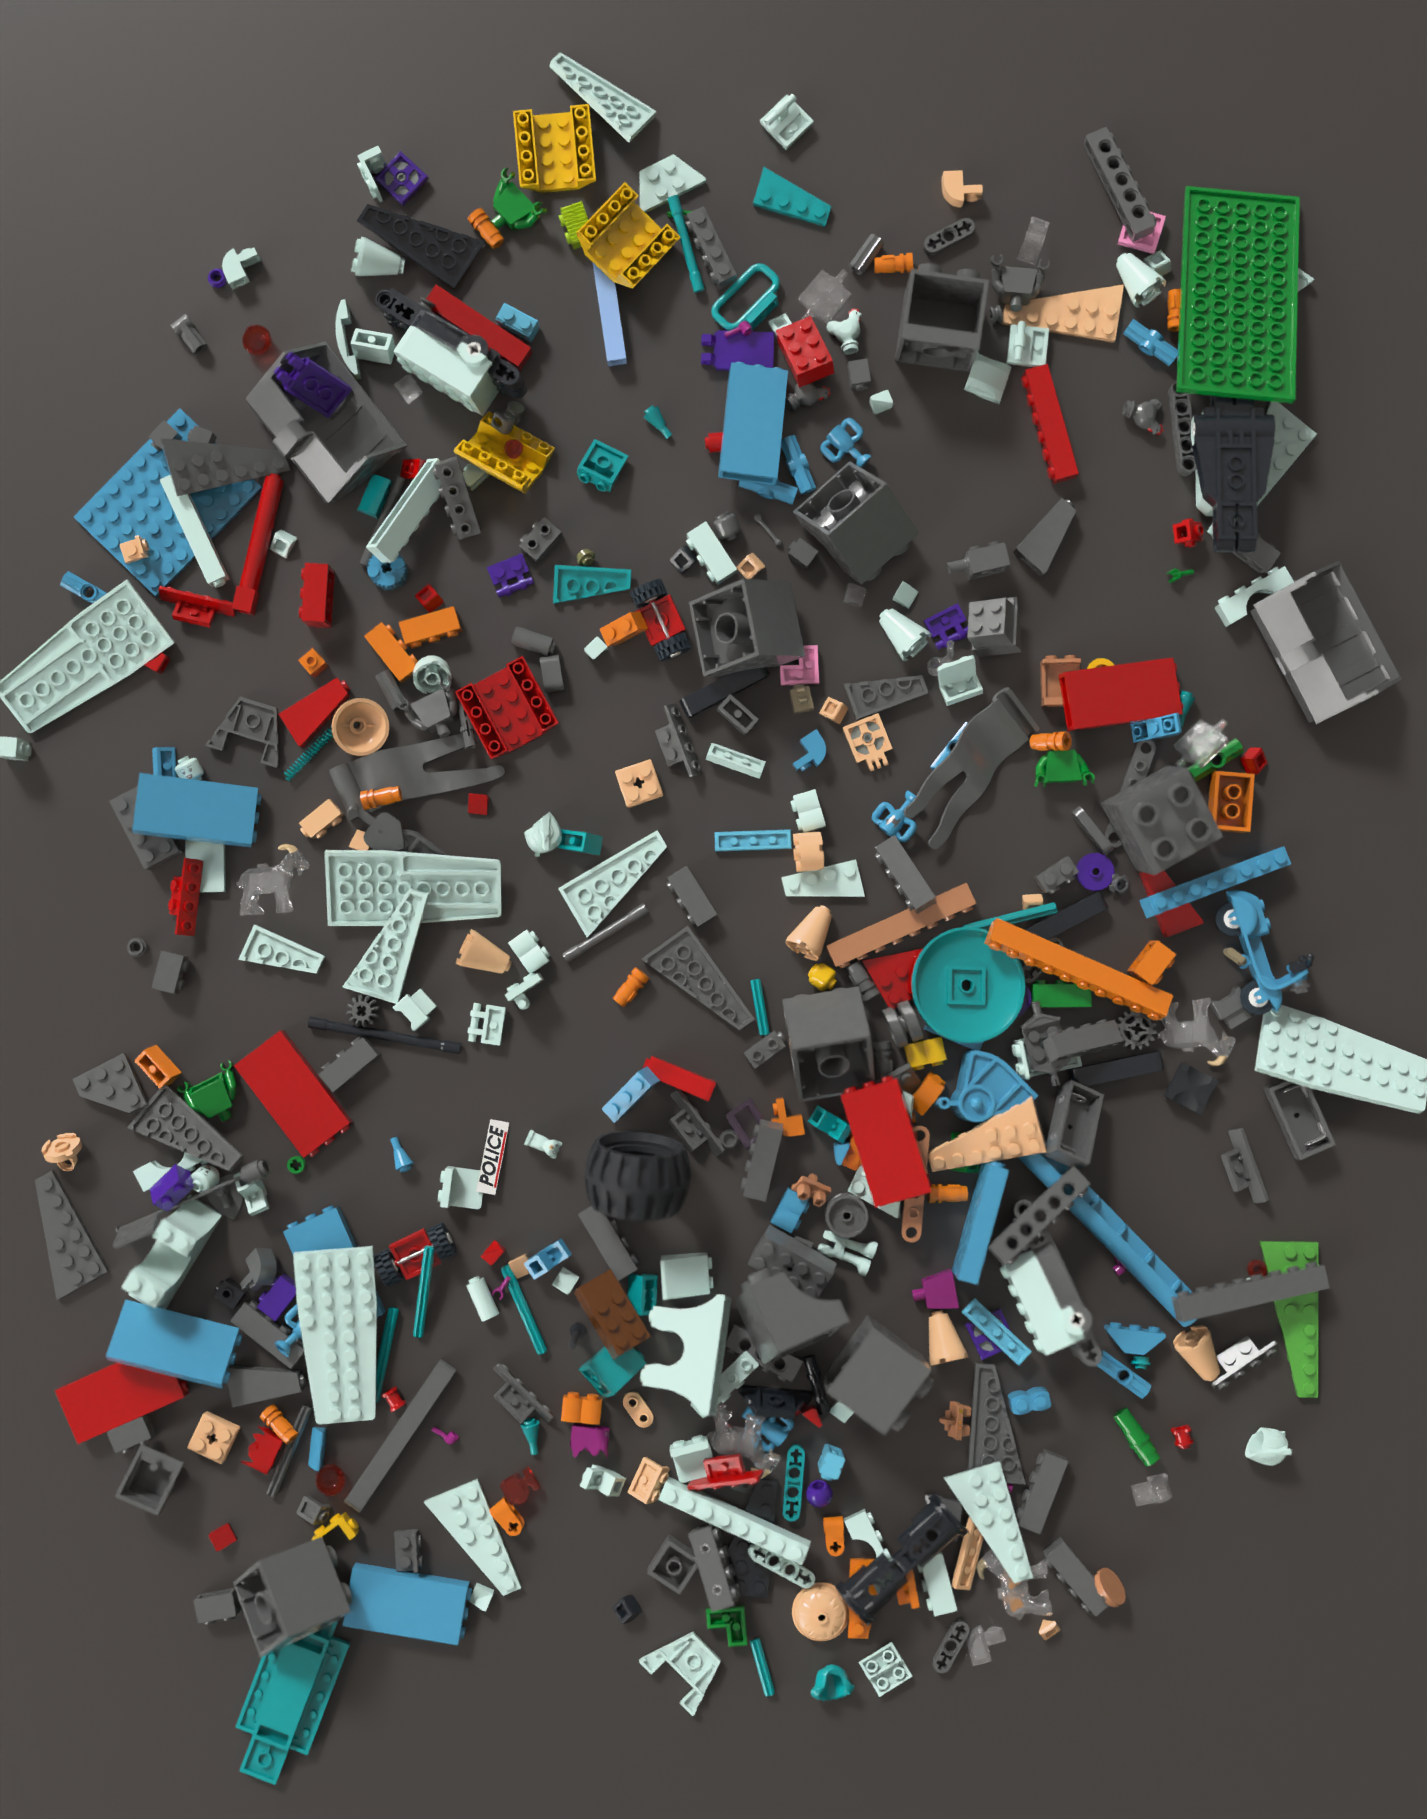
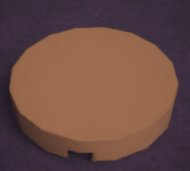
M1108 1568L1098 1570L1094 1581L1101 1597L1104 1596L1107 1599L1105 1602L1112 1607L1122 1605L1125 1602L1126 1595L1118 1576Z

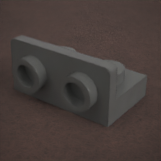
M418 1529L396 1530L394 1532L396 1572L414 1570V1573H418L420 1568L423 1567V1555H420L419 1547H422V1535L418 1534Z

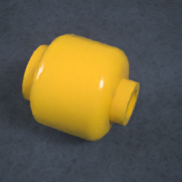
M816 963L808 973L809 983L820 991L831 990L837 982L835 979L836 971L825 963H820L819 965Z

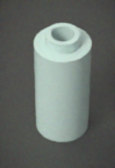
M476 1276L468 1280L469 1284L466 1287L481 1321L498 1315L499 1311L485 1279Z

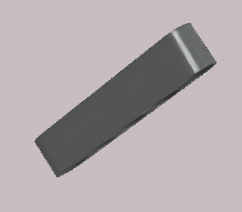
M1175 381L1168 390V401L1176 467L1181 476L1187 477L1196 470L1191 440L1192 408L1189 393L1177 394L1174 388L1177 387V381ZM1177 406L1183 407L1184 413L1178 412ZM1179 425H1184L1187 432H1182L1179 429ZM1181 444H1187L1189 451L1183 450ZM1184 462L1191 465V470L1185 469Z

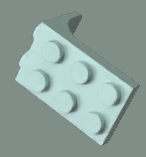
M1024 1038L1013 1040L1014 1045H1011L1013 1056L1017 1057L1018 1064H1015L1016 1073L1025 1080L1033 1076L1046 1074V1072L1031 1069ZM1042 1038L1039 1042L1040 1047L1043 1049L1045 1048L1043 1046L1042 1041H1044L1046 1038ZM1080 1056L1070 1058L1071 1061L1059 1071L1081 1067Z

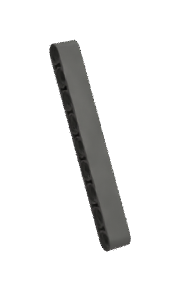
M440 1359L345 1499V1504L358 1513L361 1512L457 1369Z

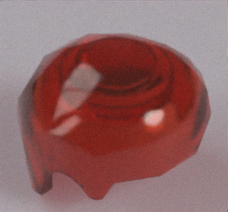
M255 324L246 328L242 337L244 349L249 354L260 356L266 354L270 349L272 339L270 332L264 326Z
M327 1464L321 1467L316 1474L315 1482L317 1489L325 1496H335L345 1486L344 1472L335 1464Z

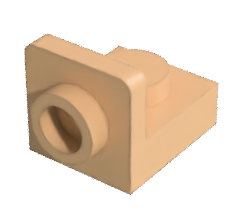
M139 535L135 536L134 540L119 544L127 564L149 557L147 552L150 550L148 542Z

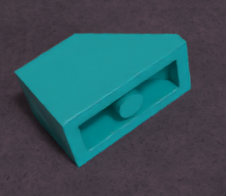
M561 829L562 840L558 848L600 855L603 836Z

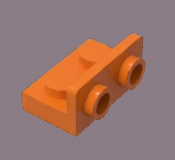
M912 1569L904 1576L908 1582L897 1592V1599L899 1605L910 1603L912 1609L920 1606Z

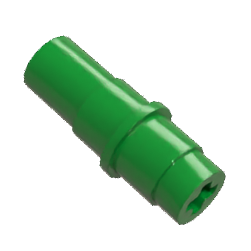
M1125 1407L1116 1412L1113 1418L1128 1440L1129 1447L1135 1451L1146 1467L1157 1462L1160 1456L1150 1441L1149 1434L1144 1432L1129 1409Z

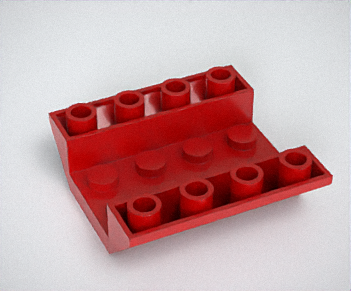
M523 656L506 664V668L474 685L470 683L455 691L491 760L524 746L559 724Z

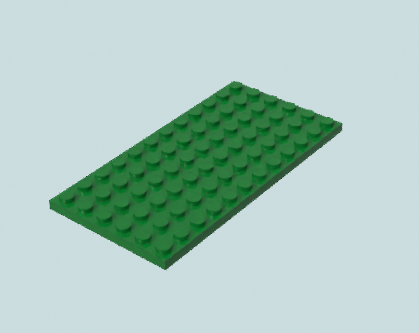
M1186 186L1184 190L1176 392L1294 403L1296 386L1300 197Z

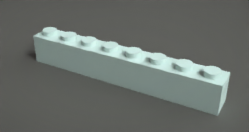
M668 1477L658 1499L802 1565L811 1541L702 1491L688 1490L686 1484L671 1477Z

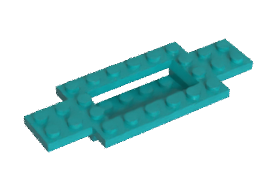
M338 1621L261 1658L235 1728L252 1734L250 1744L239 1770L240 1772L276 1785L289 1749L308 1755L351 1644L333 1636Z

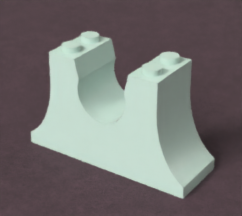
M198 1199L181 1205L172 1215L161 1221L152 1236L157 1239L153 1248L144 1261L130 1272L121 1288L128 1291L129 1296L142 1304L166 1310L223 1214Z
M717 1294L708 1303L689 1309L654 1306L649 1315L651 1326L662 1331L679 1334L684 1342V1353L682 1358L671 1366L662 1364L645 1365V1369H642L641 1372L642 1385L675 1391L693 1402L700 1414L716 1416L732 1298Z

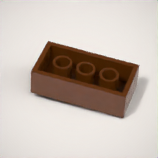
M611 1269L580 1286L574 1292L613 1360L651 1337Z

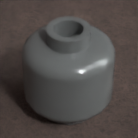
M727 511L716 516L713 527L718 538H726L727 541L737 538V533L741 530L736 515L730 514Z

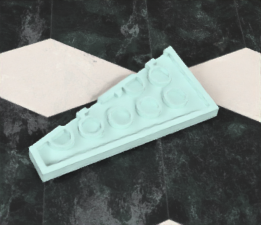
M658 830L558 888L587 938L667 848Z

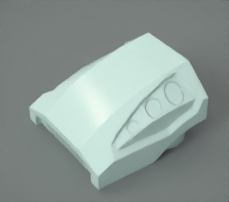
M977 353L964 390L983 399L1000 403L1011 366Z

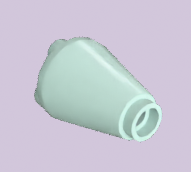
M361 236V239L356 240L355 252L358 253L357 259L354 258L351 270L355 272L356 276L403 274L405 258H401L397 253Z

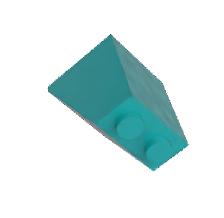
M604 1346L578 1370L602 1398H607L619 1391L647 1363L644 1361L642 1353L634 1348L613 1360Z

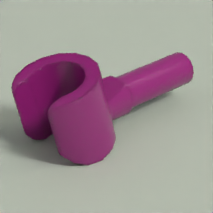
M742 321L736 329L724 334L725 337H729L742 332L744 336H748L752 333V329L747 321Z
M1114 1257L1117 1265L1112 1268L1120 1276L1126 1271V1268Z
M509 1276L505 1278L500 1287L494 1289L492 1296L496 1291H499L501 1293L499 1300L503 1298L505 1294L504 1289L511 1279Z
M435 1427L431 1430L444 1438L445 1442L450 1445L459 1439V1436L454 1431L447 1435Z

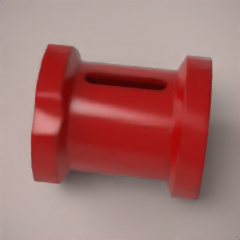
M397 1386L381 1395L390 1405L391 1412L406 1403L398 1394Z

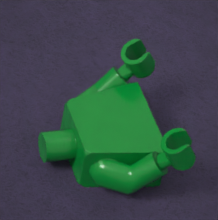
M504 168L501 171L502 178L496 188L493 199V208L497 216L490 222L498 230L505 224L512 231L530 228L540 217L539 214H545L547 209L542 208L540 210L543 202L533 204L512 181L509 183V180L515 177V173L511 172L508 177L507 171L509 168Z
M1075 750L1047 751L1045 755L1041 756L1035 767V787H1037L1038 782L1043 783V788H1045L1047 783L1079 782L1082 778L1084 786H1087V780H1091L1092 784L1095 781L1094 774L1090 773L1086 762Z
M228 1060L230 1066L227 1069L224 1068L223 1062L220 1064L225 1074L221 1072L193 1087L189 1082H184L186 1085L185 1090H183L182 1086L177 1087L180 1093H184L183 1097L187 1104L197 1113L205 1114L208 1118L218 1114L221 1121H226L232 1116L228 1108L233 1106V1100L236 1097V1081L234 1073L231 1072L234 1064L230 1060Z

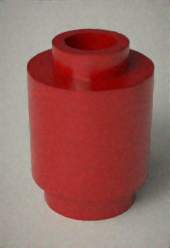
M723 432L708 433V437H705V447L710 450V453L721 452Z

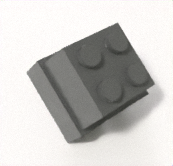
M1018 597L969 602L967 638L972 644V651L978 657L1022 652Z
M141 1444L115 1497L155 1515H159L166 1505L184 1462Z

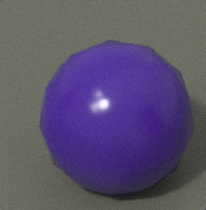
M815 1480L808 1486L806 1498L814 1507H826L833 1498V1490L825 1481Z

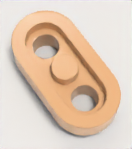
M636 1391L626 1393L623 1398V1406L634 1422L642 1428L650 1426L654 1415L645 1400ZM634 1399L636 1404L630 1405L629 1400ZM642 1415H646L647 1420L642 1421L640 1417Z

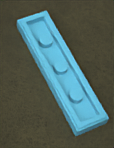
M791 830L715 832V852L792 849Z
M974 1298L962 1310V1313L1017 1365H1020L1031 1354L1032 1351L977 1299Z

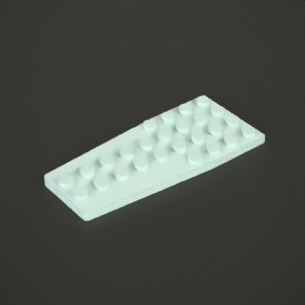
M126 579L75 616L0 681V698L28 733H33L128 677L173 645L175 641L133 585Z
M325 850L328 926H385L410 888L429 894L421 923L501 916V862L498 859L386 850Z
M1281 1005L1278 1012H1274L1271 1009L1263 1014L1255 1071L1308 1088L1417 1114L1425 1110L1427 1098V1059L1327 1019Z
M373 1246L294 1252L298 1315L316 1422L318 1424L373 1420L376 1415L377 1296Z

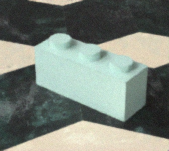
M706 521L687 533L686 543L691 550L695 549L698 556L696 558L700 565H705L708 569L706 573L711 582L715 581L719 585L737 573V568Z
M942 1552L938 1553L923 1568L917 1564L919 1573L923 1572L924 1580H921L924 1592L928 1591L929 1598L926 1599L929 1611L933 1610L934 1616L957 1611Z

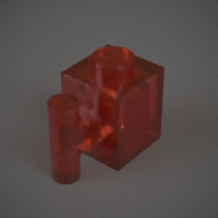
M529 1467L522 1470L525 1478L522 1479L520 1474L516 1472L501 1481L500 1488L511 1506L514 1504L521 1505L527 1500L530 1492L527 1486L531 1485L534 1491L540 1488Z

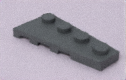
M922 675L843 684L856 720L929 693Z

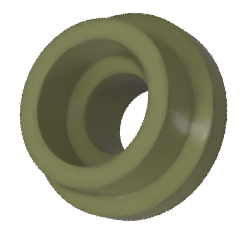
M589 549L581 550L577 554V563L581 567L590 566L595 559L594 552Z

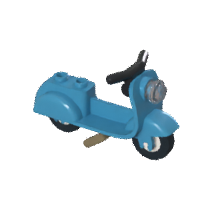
M1226 891L1227 903L1217 910L1215 923L1223 934L1239 936L1244 954L1238 953L1233 948L1224 949L1223 954L1236 964L1241 965L1239 966L1240 969L1249 967L1254 980L1247 983L1241 990V1004L1246 1011L1255 1015L1265 1014L1271 1009L1274 1012H1278L1282 1004L1281 988L1291 984V992L1295 991L1296 994L1308 991L1307 987L1310 984H1307L1306 981L1308 979L1307 973L1309 972L1307 968L1313 965L1314 955L1312 953H1309L1307 956L1300 955L1298 957L1299 962L1287 964L1286 971L1289 974L1280 979H1275L1260 936L1269 934V929H1271L1269 919L1265 918L1263 911H1265L1263 900H1259L1257 896L1245 891Z

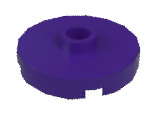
M1090 853L1078 861L1076 868L1079 872L1076 874V878L1083 888L1090 891H1099L1106 888L1112 882L1114 866L1107 856L1100 853ZM1094 868L1098 869L1097 875L1092 873Z

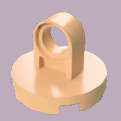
M74 1133L57 1135V1139L53 1142L48 1140L43 1145L42 1153L46 1161L57 1163L59 1168L64 1171H72L77 1164L78 1159L76 1155L81 1150L82 1143L80 1138ZM70 1160L72 1164H67L64 1161Z

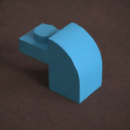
M816 729L800 740L807 754L793 763L796 771L799 769L802 771L806 770L811 766V761L817 767L825 757L826 745Z
M561 1238L536 1253L524 1265L535 1280L572 1254Z

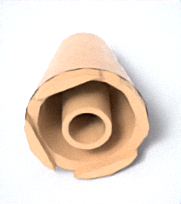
M822 905L815 907L787 937L786 945L796 953L800 951L805 954V958L817 961L821 956L832 915L830 910Z
M472 929L470 934H467L459 951L462 954L460 959L457 958L456 964L459 966L501 974L504 971H508L512 963L509 960L510 956Z
M943 1310L932 1312V1317H929L930 1366L967 1358L968 1354L948 1313L944 1314Z
M1204 1325L1190 1327L1191 1331L1187 1333L1185 1330L1179 1333L1173 1341L1176 1351L1203 1380L1214 1381L1217 1379L1220 1369L1208 1328Z

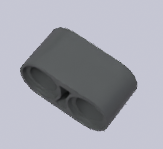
M559 655L541 657L540 665L545 693L565 690Z

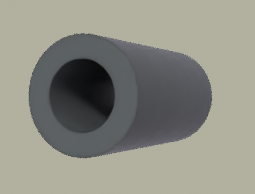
M518 626L515 628L511 640V645L548 656L549 653L553 654L556 643L553 642L554 638Z

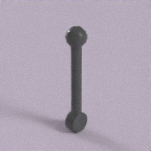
M756 514L754 516L755 522L761 524L773 538L776 546H781L782 540L778 539L761 520V515Z

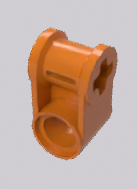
M503 1497L489 1509L491 1516L502 1526L508 1535L516 1536L523 1529L525 1524L524 1518L507 1497ZM518 1523V1526L512 1527L511 1524Z
M843 1516L823 1517L827 1550L830 1555L839 1556L844 1551ZM833 1542H837V1549H833Z

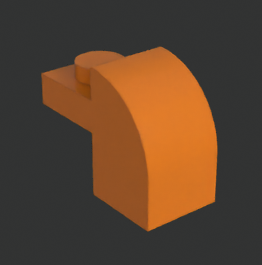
M930 1071L912 1095L914 1096L913 1109L923 1116L941 1094L946 1082L940 1076Z
M776 1098V1103H773L774 1115H778V1118H772L771 1121L783 1124L782 1135H804L802 1115L786 1116L784 1098Z

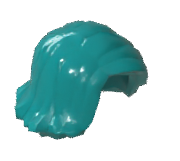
M831 1664L818 1670L815 1687L811 1690L810 1694L817 1700L830 1701L851 1695L855 1687L849 1681L844 1669Z

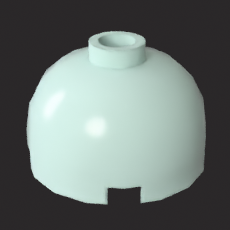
M434 655L426 656L416 663L413 670V681L416 688L422 693H434L442 689L439 683L441 679L444 685H449L447 677L451 678V669L448 663L441 657Z

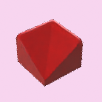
M160 653L153 660L146 663L145 666L159 674H163L171 659L167 655Z
M1249 748L1240 758L1245 772L1248 774H1259L1268 764L1262 748Z
M494 1240L481 1255V1258L488 1264L493 1265L504 1253L505 1248Z

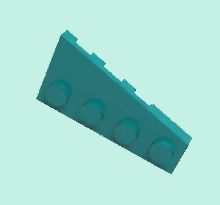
M763 168L753 206L826 226L831 210L830 205L769 169Z
M555 565L553 604L631 589L632 570Z

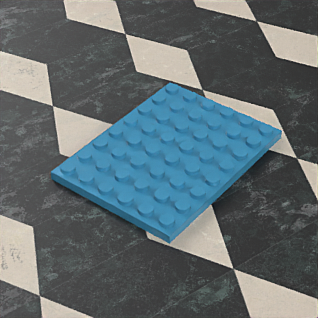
M181 409L167 421L183 437L182 441H188L189 431L193 430L195 425L198 426ZM149 439L86 503L74 518L153 595L158 597L159 587H168L196 557L160 482V479L170 475L164 451H157L151 445L153 441ZM254 479L190 493L212 541L257 496L262 487ZM137 535L146 539L150 548L147 551L149 557L128 564L125 563L119 544L134 540Z

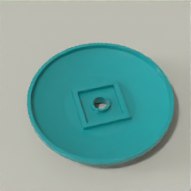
M960 927L941 933L923 948L913 968L911 981L912 995L920 1016L933 1031L944 1038L960 1043L983 1042L998 1036L1014 1022L1024 1001L1025 977L1019 959L1010 958L1006 955L1007 953L992 950L989 948V945L984 944L988 931L984 929ZM964 980L969 981L971 985L968 991L962 989L961 984Z

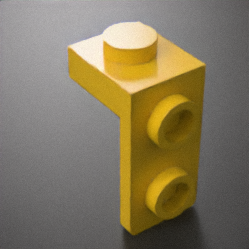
M346 1512L342 1515L337 1513L329 1520L330 1524L326 1527L321 1525L314 1531L315 1535L311 1540L322 1537L337 1525L341 1527L349 1540H351L359 1532V1526L356 1520L350 1518Z

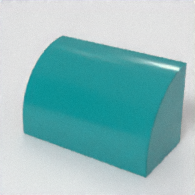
M372 474L357 510L379 519L392 485L391 480Z
M631 1273L628 1275L627 1297L638 1315H650V1311L656 1306L658 1275Z

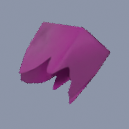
M573 1423L569 1448L571 1447L574 1458L585 1448L593 1456H597L602 1450L608 1459L610 1427Z

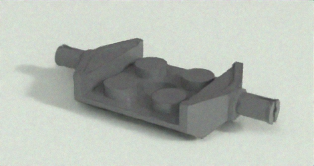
M1039 1001L1031 1002L1034 1011L1033 1017L1021 1026L1031 1069L1048 1073L1052 1086L1060 1085L1058 1071L1070 1062L1071 1059L1050 1063L1045 1049L1040 1047L1039 1042L1042 1038H1048V1034L1051 1032L1059 1031V1033H1062L1059 1022L1060 1017L1043 1014Z

